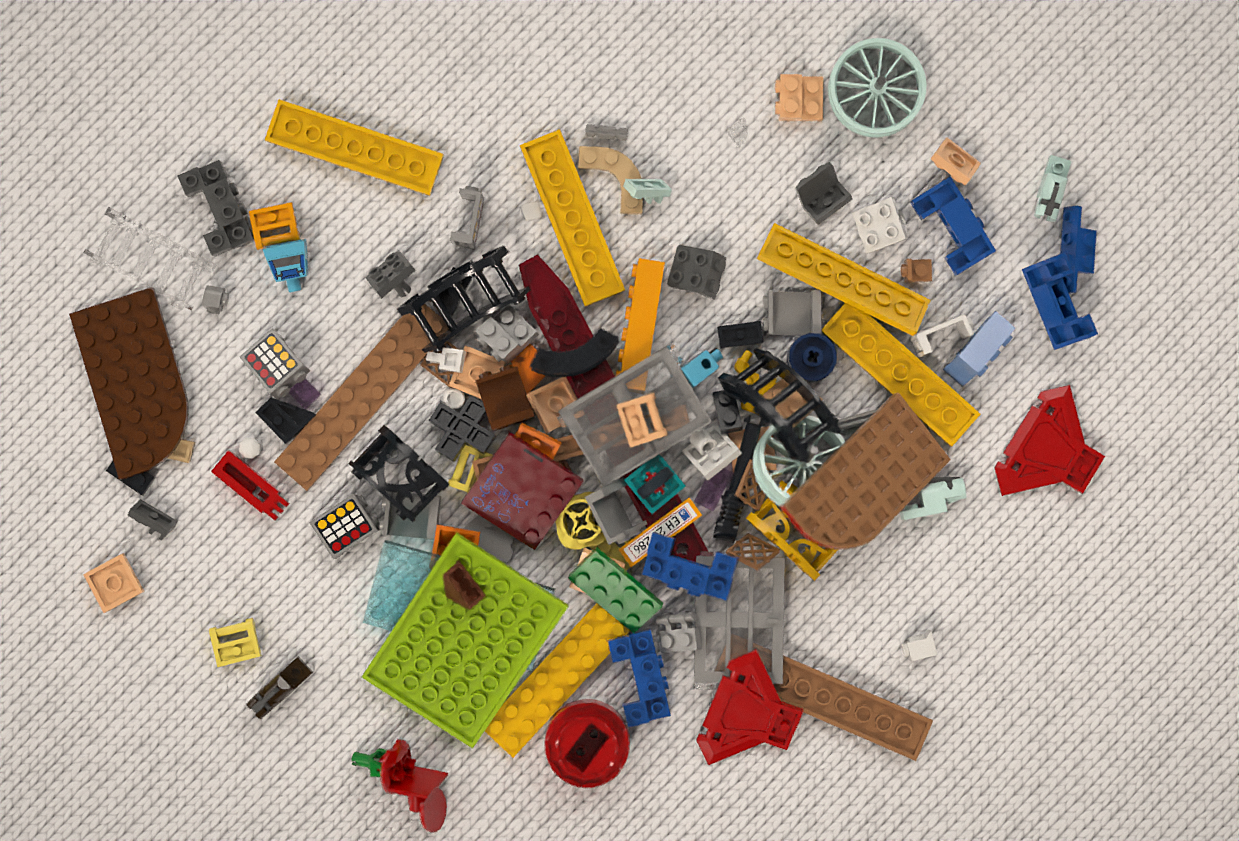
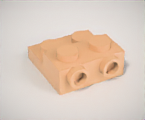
M780 74L779 80H775V93H779V101H775V114H779V121H822L823 77L802 76V74Z

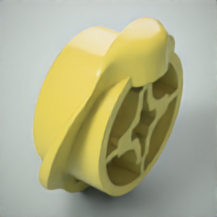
M593 492L574 495L555 521L558 538L566 548L583 549L599 545L606 540L600 526H597L592 519L593 512L589 505L582 513L571 509L573 505L579 502L587 503L585 496ZM567 515L574 522L572 533L567 526ZM586 515L585 521L588 523L580 526L581 520L579 517ZM584 528L595 532L592 537L587 539L577 537Z

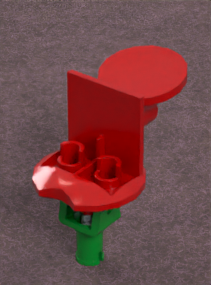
M397 739L390 750L379 748L371 755L359 752L353 753L351 761L354 762H352V765L368 768L370 770V777H381L383 790L387 794L408 796L409 810L415 813L419 812L421 824L427 832L436 833L441 829L446 818L447 804L443 791L438 787L447 778L448 772L415 766L416 759H411L410 746L406 740Z

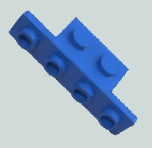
M1078 205L1063 208L1060 254L1066 253L1073 273L1062 277L1068 293H1076L1078 273L1094 274L1097 230L1081 228L1082 206Z

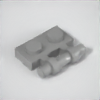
M680 611L679 614L669 612L664 613L662 616H657V624H664L666 627V631H659L661 653L702 649L700 627L692 628V621L697 619L695 612ZM680 622L682 629H676V623Z

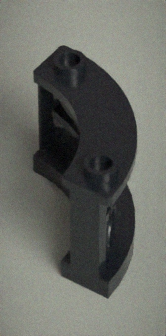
M599 328L587 343L573 350L556 352L538 348L530 364L531 371L549 377L581 375L603 363L617 347L619 337Z
M383 425L378 430L381 434L355 462L351 460L348 464L354 468L351 472L359 480L362 478L366 479L397 508L395 513L405 521L408 518L413 523L416 520L415 518L441 490H445L450 484L422 458L418 461L417 459L420 456L394 432ZM398 451L396 458L387 457L388 454L392 457V453ZM408 458L410 461L407 463L405 475L409 483H386L384 474L385 462L398 464ZM369 464L372 465L370 470H365ZM413 470H419V475L414 476L417 480L416 482L411 477ZM376 474L378 484L369 476ZM435 483V485L425 494V496H423L420 490L425 489ZM387 492L397 493L396 501ZM410 492H416L421 500L410 511L404 506L403 500L409 498L411 503H413L414 498Z

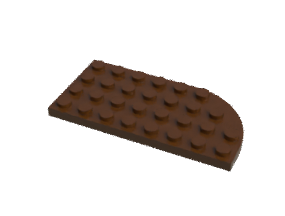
M150 287L69 314L119 480L144 473L164 462L180 443L188 421L189 406L185 386L155 289Z

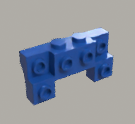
M951 176L910 201L921 220L937 212L953 238L958 249L945 256L944 259L955 276L996 252V249L983 230L985 227L979 217H975L972 212L973 206L967 198L964 199Z
M1065 252L1022 269L1054 350L1089 339L1098 334L1090 314L1078 317L1062 278L1073 273Z
M657 532L652 533L642 575L661 580V582L667 583L666 587L673 590H679V588L686 589L688 594L696 597L706 594L726 601L729 599L739 557H732L717 551L712 567L671 555L676 538L666 537Z
M651 629L609 639L608 644L613 663L631 660L640 700L623 704L628 727L671 716L665 693L669 686L666 676H661L660 668H664L661 655H656Z

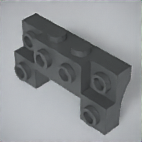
M220 160L177 175L188 198L203 191L219 227V229L203 235L213 257L254 242L253 233L245 217L248 214L243 202L239 203L236 196L239 194L235 183L230 182Z

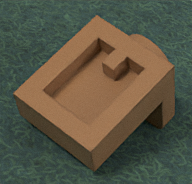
M906 259L904 264H901V277H905V283L931 282V259Z

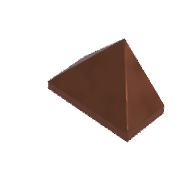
M457 561L442 574L446 598L468 610L474 608L486 597L460 561Z

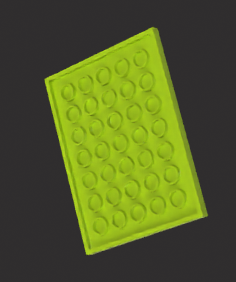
M456 532L361 678L473 749L569 605ZM457 561L462 563L486 595L471 610L445 596L442 574Z

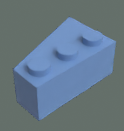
M995 311L983 322L974 335L969 338L970 340L956 353L957 356L943 370L961 386H964L976 375L981 377L989 368L986 365L989 360L993 362L1001 353L998 349L1002 345L1005 347L1013 337L1010 334L1015 330V327Z

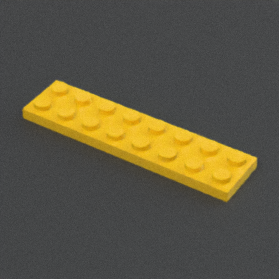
M278 99L264 139L266 142L431 196L444 157L442 153Z
M556 130L521 144V151L584 306L587 307L624 292V285L561 130Z
M776 223L773 224L757 257L758 260L912 336L916 335L931 301Z
M844 303L821 329V332L889 393L893 395L899 392L917 417L950 447L958 441L981 415L869 314Z
M596 603L503 703L485 732L514 758L610 654L608 640L625 636L630 630Z

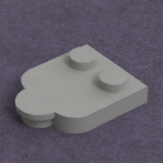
M480 515L463 528L481 532L478 545L480 548L504 563L511 560L513 551L510 546L514 541L513 536Z

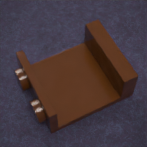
M512 364L499 368L500 372L492 374L491 371L478 375L479 379L475 380L493 432L534 418L518 367H513Z

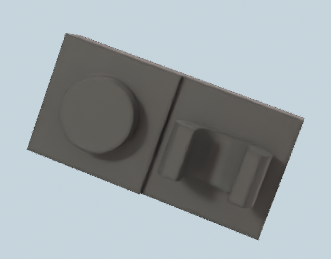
M141 499L128 512V516L136 522L150 527L149 534L152 535L155 531L160 533L159 540H163L176 527L178 522Z

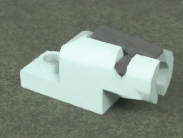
M1054 155L1049 156L1037 194L1038 201L1035 208V217L1040 219L1045 214L1047 215L1046 221H1056L1072 161Z
M934 477L918 493L921 507L918 508V504L905 506V510L900 511L901 520L948 512L946 502L951 504L966 498L963 478Z

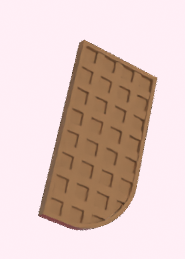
M899 392L894 393L780 508L798 531L815 544L831 549H848L862 546L873 540L951 459Z

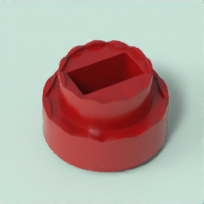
M581 699L570 702L555 713L547 726L545 733L547 761L553 772L570 785L594 788L606 784L619 774L628 758L630 734L627 724L617 710L602 701ZM597 730L598 736L591 737L590 731ZM579 747L584 748L585 753L583 755L577 754L576 750Z

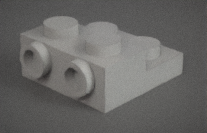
M510 304L494 319L490 316L475 330L479 335L476 339L485 348L489 345L493 349L490 353L498 362L503 359L507 365L539 335Z

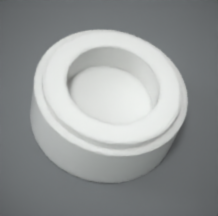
M451 388L444 393L443 402L451 409L458 410L465 404V395L462 391Z

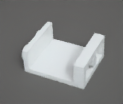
M963 314L912 336L910 340L917 357L920 358L933 352L927 335L956 324L962 340L974 335L972 320Z

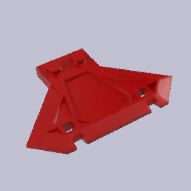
M1070 385L1041 391L1037 399L1042 401L1039 408L1031 406L1003 452L1008 459L1004 464L998 461L994 467L1001 496L1060 482L1083 494L1105 458L1103 454L1085 444ZM1049 407L1054 409L1051 415L1046 413ZM1015 462L1020 464L1017 471L1012 469Z
M757 649L729 660L726 668L732 671L730 677L722 676L702 724L708 730L706 734L699 733L696 739L708 765L762 743L787 750L803 714L802 708L780 700ZM740 674L744 675L743 681L738 680ZM716 732L720 733L719 738L714 737Z

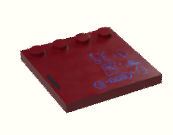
M509 432L464 496L461 504L535 550L580 488L584 479Z

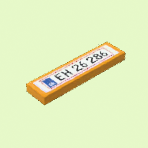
M688 498L618 550L632 567L648 555L646 553L653 532L666 537H673L701 517L702 514L692 500Z

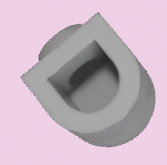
M207 285L201 305L207 308L209 313L220 314L223 306H227L229 294L225 293V288Z

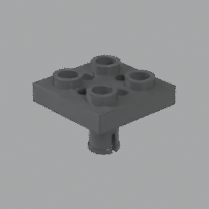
M398 250L387 256L385 262L379 267H374L365 278L381 298L393 289L396 290L400 297H405L406 294L402 288L409 294L411 287L404 280L416 270Z

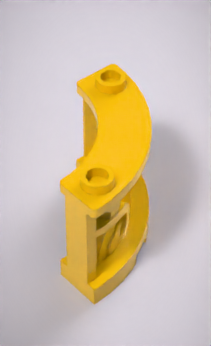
M781 480L778 487L784 490L787 484ZM791 483L786 493L792 495L798 488ZM768 497L761 505L760 510L755 513L751 512L746 519L774 545H777L785 552L784 554L806 575L815 581L820 576L818 572L839 549H822L818 544L806 539H797L788 544L786 542L790 533L789 523L786 519L788 517ZM773 508L775 514H772L763 519V517ZM778 520H781L785 527L782 533L776 531V526L781 525ZM803 543L810 546V549L804 547L805 551L803 553L798 551L799 544ZM816 552H821L819 556L814 560Z

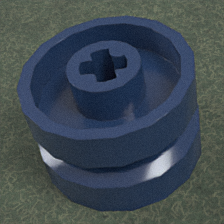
M808 333L800 336L791 344L787 352L786 363L807 383H814L823 380L833 371L837 363V352L834 344L827 337L819 333ZM809 355H813V356H814V358H815L814 362H813V361L809 362V361L807 360V358L809 357Z

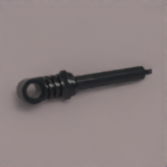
M748 415L743 420V422L747 423L740 446L742 454L737 457L729 489L725 491L724 495H721L724 506H721L720 509L723 511L719 512L721 516L717 518L713 538L735 543L740 524L737 520L741 519L739 515L742 514L740 509L747 505L735 496V493L749 460H753L761 426L765 427L762 419H760L759 425L750 423L751 415Z

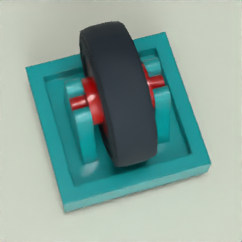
M660 454L645 462L624 479L651 514L686 487Z

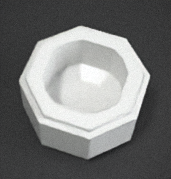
M245 438L240 442L239 452L244 458L255 459L261 454L262 445L255 438Z

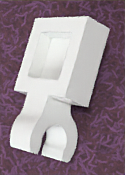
M444 347L442 354L427 352L426 360L431 363L440 364V370L462 373L466 351Z

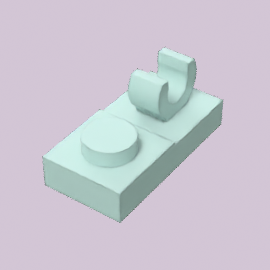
M625 179L623 185L633 198H644L648 204H651L652 199L660 204L663 197H670L672 189L661 179Z

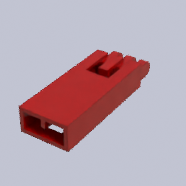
M230 450L225 453L211 470L214 475L259 512H265L275 521L278 519V516L272 511L275 509L280 514L284 511L278 505L279 502L285 507L290 504L279 495L281 491ZM257 487L262 489L258 495L264 499V502H261L252 494Z

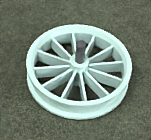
M884 38L863 40L849 47L837 60L828 83V98L837 119L852 132L874 138L893 135L909 125L920 111L926 95L925 72L918 58L904 45ZM879 49L876 77H874L863 50ZM883 49L899 55L884 77L880 76ZM859 52L870 79L846 61ZM902 57L909 64L912 71L886 82V77ZM841 67H845L866 84L837 81ZM915 75L917 90L887 87L890 84ZM836 86L865 89V91L839 102ZM887 92L917 95L913 109H909ZM866 95L868 99L853 119L850 118L841 105ZM884 97L906 112L908 116L895 124ZM869 100L874 101L871 127L854 121ZM879 100L891 125L889 127L874 128L877 101Z
M807 416L793 428H799V439H802L806 436V430L812 431L821 424V421L816 417ZM771 425L759 439L753 454V470L762 491L774 503L781 506L791 496L786 491L795 477L799 478L800 487L823 464V462H815L816 460L835 453L845 443L840 434L828 431L822 433L807 451L809 458L804 462L790 459L784 446L771 437L774 433L778 432ZM823 438L832 449L817 454L819 450L816 445ZM766 444L785 457L765 455ZM765 462L788 465V467L769 475ZM790 472L793 475L784 490L780 489L772 479Z

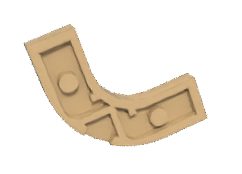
M579 146V169L603 170L617 178L621 188L620 214L642 215L643 198H633L623 187L625 179H641L635 164L623 153L611 148Z

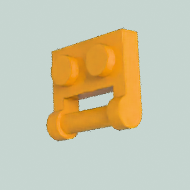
M292 202L249 211L257 250L263 249L264 246L300 240ZM290 226L291 232L265 238L261 236V232Z

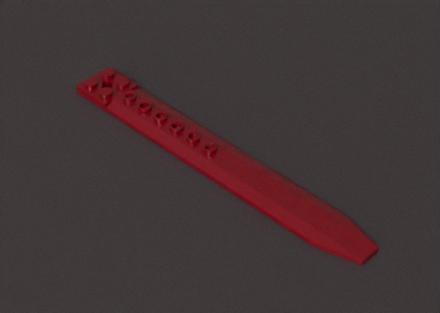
M538 254L518 264L524 288L529 286L531 289L526 294L529 309L551 350L556 352L569 351L587 343L593 337V334L568 287ZM607 360L586 373L566 378L578 399L614 378L615 375ZM611 392L583 410L593 426L617 412L616 404L618 402ZM620 415L603 426L621 422ZM629 443L607 448L605 451L615 467L644 450L645 447L643 444L630 447ZM640 466L621 476L620 479L623 477L624 479H626ZM628 484L624 486L642 521L646 520V528L682 503L677 493L651 514ZM693 522L673 536L676 539L671 555L696 562V556H711ZM679 543L688 545L689 548L686 549V555L676 552L679 548Z

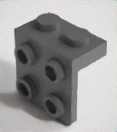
M830 162L819 166L814 173L802 179L795 187L802 208L817 225L853 200L851 194L838 181L835 169Z
M679 245L676 249L667 285L671 288L696 292L707 298L715 299L720 289L722 273L726 268V257L715 251Z

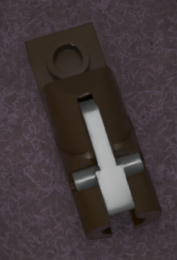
M298 656L246 703L247 707L252 709L256 713L255 716L261 720L304 682L313 671Z

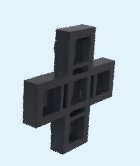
M470 395L459 413L445 404L439 403L429 419L430 423L446 432L436 446V452L455 462L466 444L480 453L486 454L496 435L479 425L486 415L482 401Z

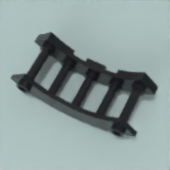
M504 245L482 255L483 259L476 262L470 260L428 285V290L420 296L416 293L397 308L401 316L409 313L411 316L414 315L430 341L422 349L424 353L432 350L434 353L440 351L445 347V342L474 322L509 304L517 305L526 299L525 295L531 290L530 287L518 290L502 264V258L509 253ZM489 266L495 268L510 294L498 299L484 276L483 269ZM470 275L472 277L475 276L491 302L479 310H476L461 285V280ZM449 287L455 290L469 313V316L458 323H455L440 299V293ZM428 301L433 302L449 330L438 337L421 311V306Z
M756 348L753 352L757 361L737 376L723 373L718 379L727 396L733 397L743 404L749 402L755 407L754 412L766 424L770 422L778 431L776 436L784 446L790 459L804 462L809 458L806 451L807 445L822 433L828 431L840 434L842 432L838 425L839 420L830 412L813 388L794 369L769 351ZM761 368L769 371L754 384L748 385L744 382ZM777 376L790 384L772 399L766 400L758 392ZM797 391L807 403L788 418H783L776 410V406ZM813 410L821 424L802 439H799L792 429L793 425Z

